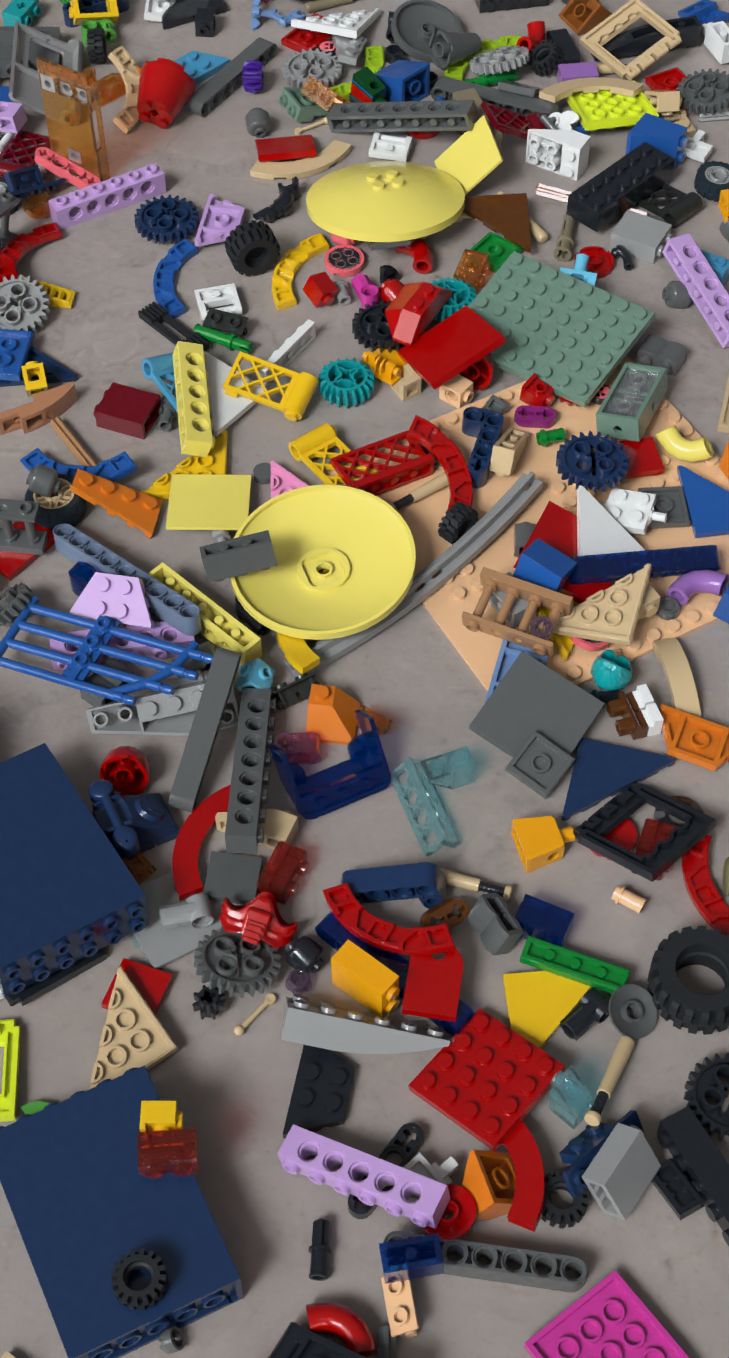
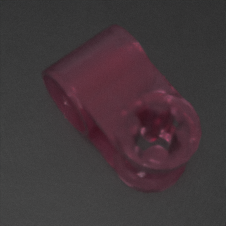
M281 733L275 738L274 745L276 749L274 757L280 764L311 765L320 762L322 759L321 737L318 733Z

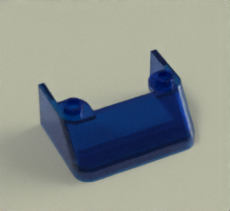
M360 709L355 711L362 734L355 736L348 743L347 750L350 759L306 777L305 771L300 765L296 763L289 764L287 755L283 750L274 744L269 746L280 780L298 813L309 820L316 819L383 791L390 785L391 773L374 719Z

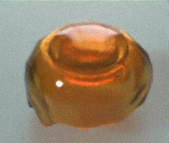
M47 192L29 197L25 204L22 205L25 213L30 218L37 220L47 217L50 214L48 200H51V197Z
M361 705L356 713L358 727L368 735H385L391 728V719L374 712L365 705Z

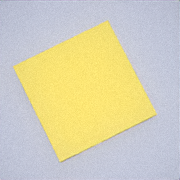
M483 115L474 124L471 131H466L434 161L437 169L448 173L462 185L465 195L503 161L486 116Z
M172 474L166 530H238L249 516L252 475Z

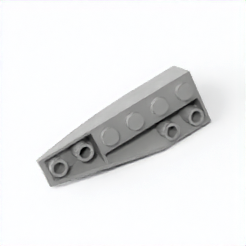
M206 680L174 687L173 695L154 691L134 696L136 698L135 705L114 701L88 708L86 712L91 734L189 736ZM233 687L219 730L238 726L239 713Z
M293 995V998L286 997L280 1031L281 1040L359 1054L420 1052L448 1047L450 1044V1040L447 1035H444V1031L437 1028L420 1029L412 1023H397L384 1017H373L335 1007L336 1004L330 1001L320 1000L319 1004L308 1002L309 998L301 995Z

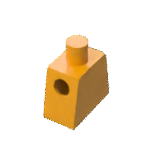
M552 816L512 820L511 835L526 873L561 860L564 855V843L575 841L572 826L558 829L555 818Z

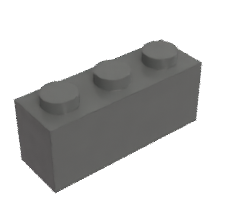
M268 530L199 547L208 583L223 581L225 578L233 576H244L249 572L268 570L273 566H277Z

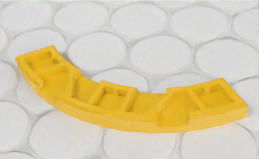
M322 233L299 242L300 245L294 249H289L277 263L272 276V297L278 311L297 305L292 285L299 269L311 258L329 250V244Z
M276 632L278 645L285 653V658L302 675L320 664V657L308 647L304 639Z

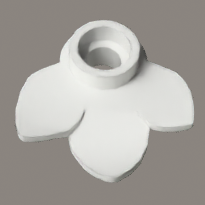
M568 110L562 114L554 112L550 114L549 119L559 130H573L572 124H575L580 117L575 112Z

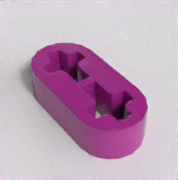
M523 405L515 410L514 421L520 427L546 429L553 427L555 424L556 412L550 407Z

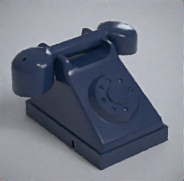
M105 779L96 780L89 786L90 800L94 803L93 817L122 861L154 848L155 844L159 846L177 838L180 830L161 793L115 794L113 784Z

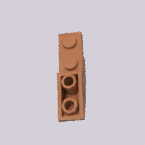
M70 382L34 394L33 402L1 412L0 434L4 435L21 428L24 434L50 423L51 419L62 415L77 400L75 383Z

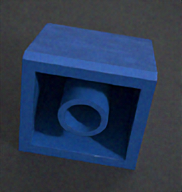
M397 60L374 73L386 86L385 100L387 102L421 101L429 96L430 64L428 62Z
M645 113L628 133L625 155L646 142L674 158L675 169L685 159L684 147L688 142V137L686 136L687 127Z

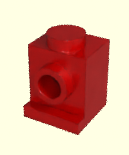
M534 373L523 384L519 400L529 406L550 407L555 400L554 389L537 378L538 375Z

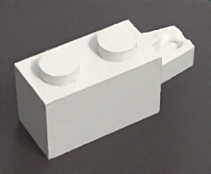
M724 21L702 24L701 31L705 36L704 45L720 64L729 63V27Z

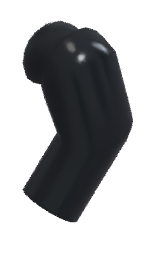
M617 245L616 248L611 250L614 258L618 259L621 256L625 270L630 271L634 268L633 256L623 245Z

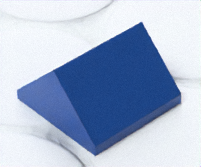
M537 538L521 554L512 577L559 592L578 563Z

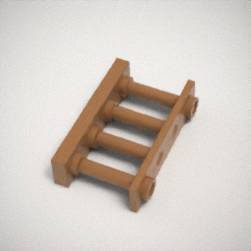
M483 567L480 573V581L484 590L473 614L463 611V625L470 631H481L532 649L538 655L544 656L546 654L552 656L554 645L549 639L559 616L562 614L570 616L573 609V597ZM497 590L505 593L506 598L495 622L482 618V615L493 591ZM520 598L528 601L529 604L516 630L504 626L515 599ZM543 606L549 608L551 612L539 638L526 632L537 607Z

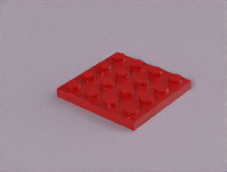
M479 1008L450 1039L449 1046L443 1047L408 1086L412 1093L495 1152L564 1074L566 1069L564 1064Z

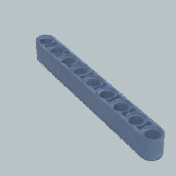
M63 523L54 527L53 535L58 553L92 575L95 572L141 578L145 587V596L148 598L150 608H148L149 612L185 635L193 636L201 632L200 608L196 604L72 525Z

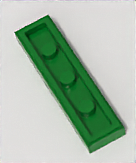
M528 936L519 961L520 963L611 994L620 986L627 984L631 972L629 969Z

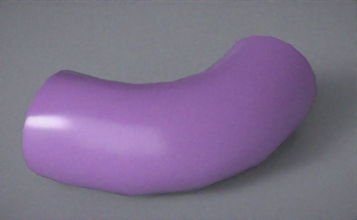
M709 569L693 570L679 576L669 586L666 595L676 599L680 605H685L697 593H710L721 596L727 586L729 575Z

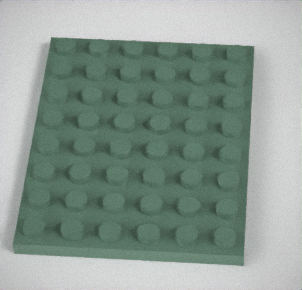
M515 251L512 252L468 306L501 333L506 340L503 345L489 353L494 366L526 381L536 373L538 375L537 378L552 386L554 394L584 408L590 403L655 319V312Z

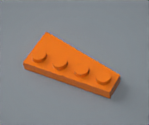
M77 469L70 489L71 492L95 506H102L107 510L106 513L113 517L117 515L127 521L126 525L133 529L135 527L144 532V536L151 539L163 500Z

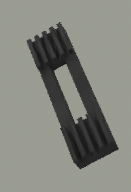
M153 301L152 304H149V307L145 306V309L142 308V311H138L140 319L174 345H177L178 341L203 344L204 351L209 349V342L197 333L191 332L171 317L156 302ZM165 321L186 337V340H181L160 324V322Z

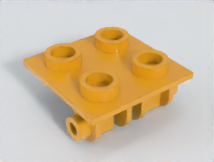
M378 348L374 352L364 351L362 354L364 365L369 364V368L373 370L374 377L393 386L404 375V365L406 363L399 357L395 349H392L391 353L387 349L380 353V348Z

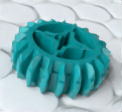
M449 276L447 279L440 277L439 281L433 280V284L452 290L453 293L436 314L434 321H443L464 306L470 305L477 296L475 288L471 287V283H465L464 279L458 280L457 277L450 279Z
M347 357L345 360L337 358L336 362L330 361L329 365H324L323 370H320L318 386L320 395L324 397V401L329 400L330 405L336 403L338 408L341 405H345L346 408L349 405L356 407L357 403L364 404V401L369 400L370 396L373 395L375 386L374 373L369 368V364L364 365L363 360L357 362L355 358L352 360H348Z

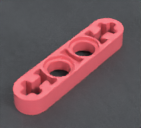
M39 147L35 150V162L42 165L57 176L65 178L66 181L80 189L101 182L100 178L47 147ZM56 164L63 165L64 167H58Z

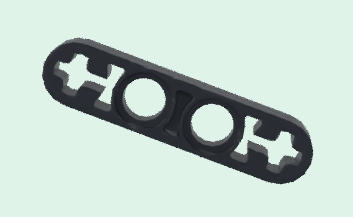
M415 1123L404 1124L378 1158L386 1161L389 1154L397 1153L403 1159L397 1166L404 1167L414 1158L423 1144L422 1128ZM412 1133H415L416 1141L410 1140L406 1145L405 1151L402 1148L406 1142L405 1134L410 1136ZM364 1175L360 1181L365 1180L368 1176ZM386 1186L382 1191H389L392 1186ZM352 1194L348 1197L349 1213L356 1219L368 1218L378 1206L376 1204L373 1206L366 1205L367 1208L360 1207L356 1209L355 1200L361 1201Z

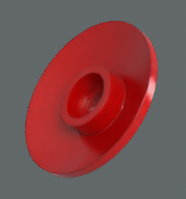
M445 1184L448 1186L450 1194L449 1203L436 1229L430 1226L423 1227V1229L430 1236L443 1240H452L461 1237L471 1229L477 1216V1206L473 1196L467 1189L455 1184ZM447 1214H454L452 1218L445 1219Z

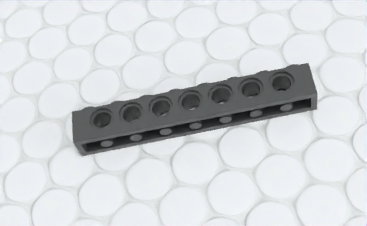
M475 100L334 103L326 117L331 133L471 131L479 116Z
M242 688L225 829L226 853H258V845L264 841V827L260 826L261 823L266 821V808H262V806L267 804L268 790L264 789V786L269 785L270 774L266 767H271V752H268V749L273 748V734H270V731L275 729V716H272V713H276L277 708L276 699H272L271 689Z

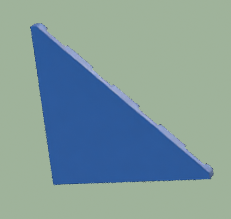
M679 465L677 473L680 484L683 486L695 538L729 534V491Z

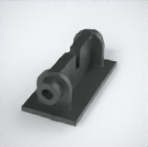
M210 308L203 326L242 337L247 335L248 328L245 326L249 318Z
M316 671L311 674L307 672L303 675L300 674L290 684L283 682L275 686L272 699L277 698V708L285 710L299 703V699L296 696L297 693L300 694L302 700L309 698L311 684L320 685L318 681L314 682L313 680L317 674Z

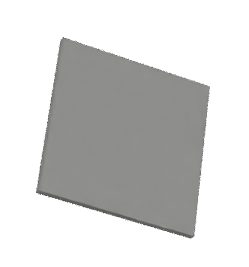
M198 862L199 875L204 887L206 874ZM172 871L139 886L146 896L149 925L145 926L140 932H133L153 968L158 969L194 952L198 947V942L203 941L205 934L211 936L213 929L221 933L222 924L219 914L222 913L221 905L223 902L211 900L209 901L214 922L210 926L197 929L189 925L163 931L159 907L186 902L188 899L179 900L175 890Z

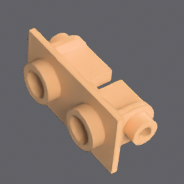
M408 1269L381 1277L391 1337L405 1334L407 1338L416 1336L419 1325Z

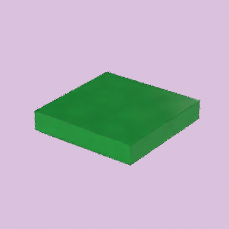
M489 232L466 253V258L496 273L513 251L522 254V247Z

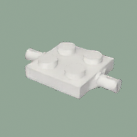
M614 488L611 489L608 500L605 503H600L628 533L645 535L648 525L653 520L664 523L667 520V513L654 511L657 501L656 494Z

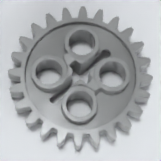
M513 45L510 47L502 46L494 50L483 51L482 54H477L473 59H470L469 63L472 73H479V75L491 73L494 75L521 67L522 64H526L529 61L530 56L527 47H520V45L515 47Z
M309 48V51L302 49L301 53L295 51V55L289 54V58H285V62L282 63L283 80H286V84H291V88L298 86V88H312L322 91L323 87L335 86V82H339V78H341L342 64L338 62L337 56H332V52L326 54V50L319 52V48L315 51H312L311 48Z
M20 274L18 279H15L14 275H11V280L3 277L4 282L0 283V305H5L0 307V329L33 330L37 332L36 326L43 327L41 320H48L45 313H50L49 305L51 303L48 299L47 291H45L43 285H39L37 280L32 282L30 276L25 280L22 274Z

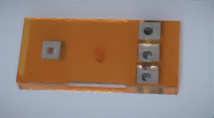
M37 57L36 63L51 150L100 178L101 182L110 178L95 69L88 66L80 73ZM94 110L96 111L101 146L98 150L92 118ZM56 164L58 167H64L63 165Z

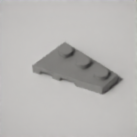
M332 34L338 62L356 66L367 45L368 38L360 35L355 39Z

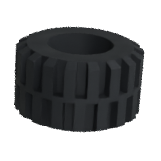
M252 220L250 223L248 221L243 222V225H237L235 230H231L230 236L226 238V253L234 269L241 275L245 274V276L250 277L251 275L258 276L260 273H266V270L272 269V265L278 262L277 258L281 254L279 252L281 250L272 229L262 221L258 223L256 220Z

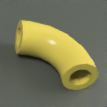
M676 425L655 434L664 450L678 460L698 462L714 456L712 445L706 437L693 441L687 440L681 436Z

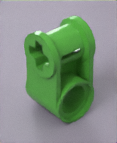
M110 19L86 20L81 23L82 42L85 45H88L87 31L93 28H104L105 39L108 44L113 43L117 39L114 22Z

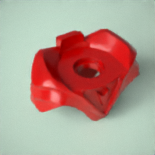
M267 891L260 893L244 905L235 906L228 897H225L224 903L221 905L222 913L219 914L222 927L226 932L242 933L243 941L259 945L260 940L276 949L292 942L293 935L297 932V926L300 921L287 923L279 912L275 896Z

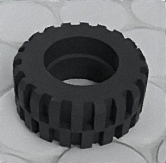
M689 926L682 928L681 933L678 931L670 933L668 939H663L658 945L648 974V992L653 997L652 1000L655 1008L662 1010L660 1016L666 1021L672 1020L674 1027L681 1029V1027L688 1028V1033L696 1034L697 1030L703 1031L704 1035L712 1034L714 1029L722 1032L727 1030L729 1025V934L725 936L721 934L722 930L716 928L713 931L707 930V926H698L697 929H692ZM689 965L708 967L721 977L726 989L713 995L697 994L687 989L680 982L676 972Z

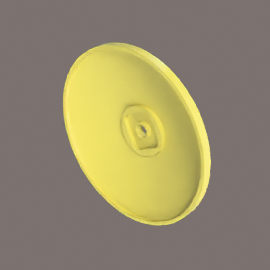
M402 161L367 162L335 170L317 180L311 186L306 196L307 213L317 226L340 237L366 242L406 241L437 233L453 224L461 216L465 207L464 189L454 177L431 166Z
M328 484L312 485L282 493L253 511L240 526L234 537L238 538L266 530L269 531L277 566H273L268 570L249 572L244 576L230 577L238 601L254 619L271 630L295 638L311 640L335 639L353 635L372 627L386 618L402 602L411 587L415 575V544L405 520L391 505L381 498L353 487ZM321 569L329 570V572L326 574L318 573V571Z

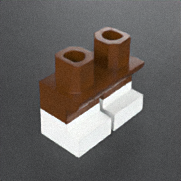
M646 684L637 686L636 691L625 694L624 691H620L618 699L607 703L606 709L611 718L620 715L623 718L616 720L615 723L619 736L631 735L632 739L636 740L661 734L664 719L656 703H654V699Z

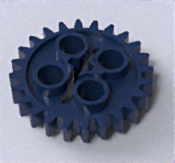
M171 194L167 198H164L163 195L160 196V199L153 197L152 202L146 200V205L140 204L141 209H136L137 214H134L137 233H141L142 238L147 237V241L154 239L155 244L159 241H162L163 245H165L166 241L173 244L174 240L180 242L182 237L188 239V234L193 235V230H197V225H199L198 210H196V205L192 206V201L186 202V198L179 200L178 195L175 198H171Z
M589 431L588 436L580 432L579 438L572 435L571 441L565 439L564 445L560 444L556 456L557 473L562 474V480L568 479V485L575 483L576 490L580 485L587 491L589 488H592L594 493H596L597 488L605 492L606 486L614 489V483L620 485L621 479L626 478L630 457L627 456L628 450H623L624 444H617V438L609 440V434L601 437V432H598L596 436L591 431ZM591 448H593V452H594L593 465H594V467H595V470H594V475H595V476L592 475V470H591V468H592V458L590 457Z

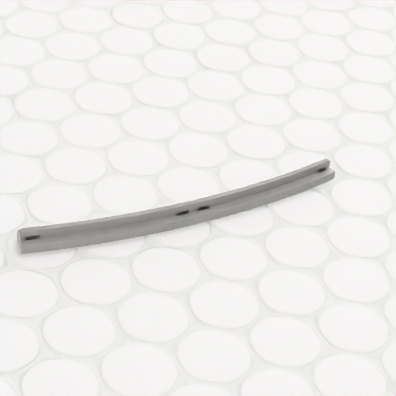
M532 471L528 475L523 473L501 499L472 528L431 564L414 576L408 593L397 608L386 618L356 634L320 640L309 648L320 657V664L307 673L317 672L357 648L437 591L479 555L523 511L542 489L543 482L535 479V473ZM527 485L531 486L528 490H525ZM438 571L442 572L435 579L432 578ZM423 584V588L416 592L415 589ZM287 660L284 661L286 669L293 678L301 674Z

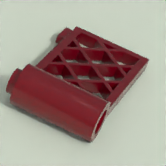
M485 101L480 105L494 129L527 140L529 129H548L540 120L541 116L538 113L525 116Z
M20 130L0 154V177L5 178L4 173L37 164L35 162V154H30L35 153V150L39 147H47L54 150L57 146L55 138Z

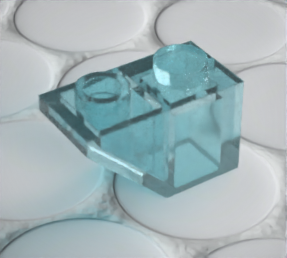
M468 747L420 761L430 784L453 790L475 783L477 766Z
M569 1066L564 1073L559 1071L551 1080L552 1088L548 1094L550 1097L548 1108L574 1130L584 1119L585 1113L591 1110L594 1098L576 1070Z

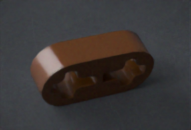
M458 897L448 898L424 912L420 918L421 927H428L427 925L431 923L430 918L434 917L437 920L435 922L436 925L447 923L450 929L467 918L469 913L468 905ZM454 904L460 907L458 909V915L450 913L453 911L452 906Z

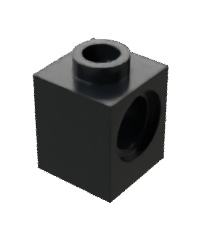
M197 8L195 16L196 37H214L216 28L215 9Z

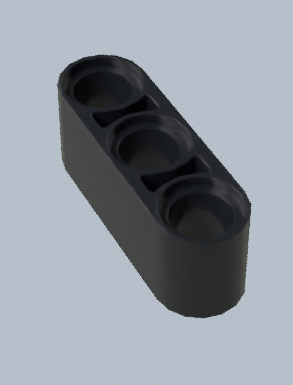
M566 28L547 31L546 39L549 41L553 40L563 52L562 64L580 63L578 50Z

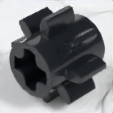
M203 985V989L199 993L194 992L193 995L196 1002L192 1004L193 1010H200L202 1020L205 1017H212L215 1020L219 1012H225L223 1004L226 1001L225 993L218 994V987L210 990L209 987Z

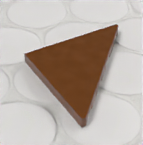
M527 193L465 197L463 213L473 219L480 220L487 228L501 233L505 239L515 245L522 246L526 252L531 253Z

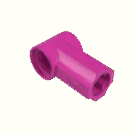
M363 273L356 274L351 279V285L361 301V308L365 309V304L372 306L373 301L379 304L378 287L372 284L368 275Z

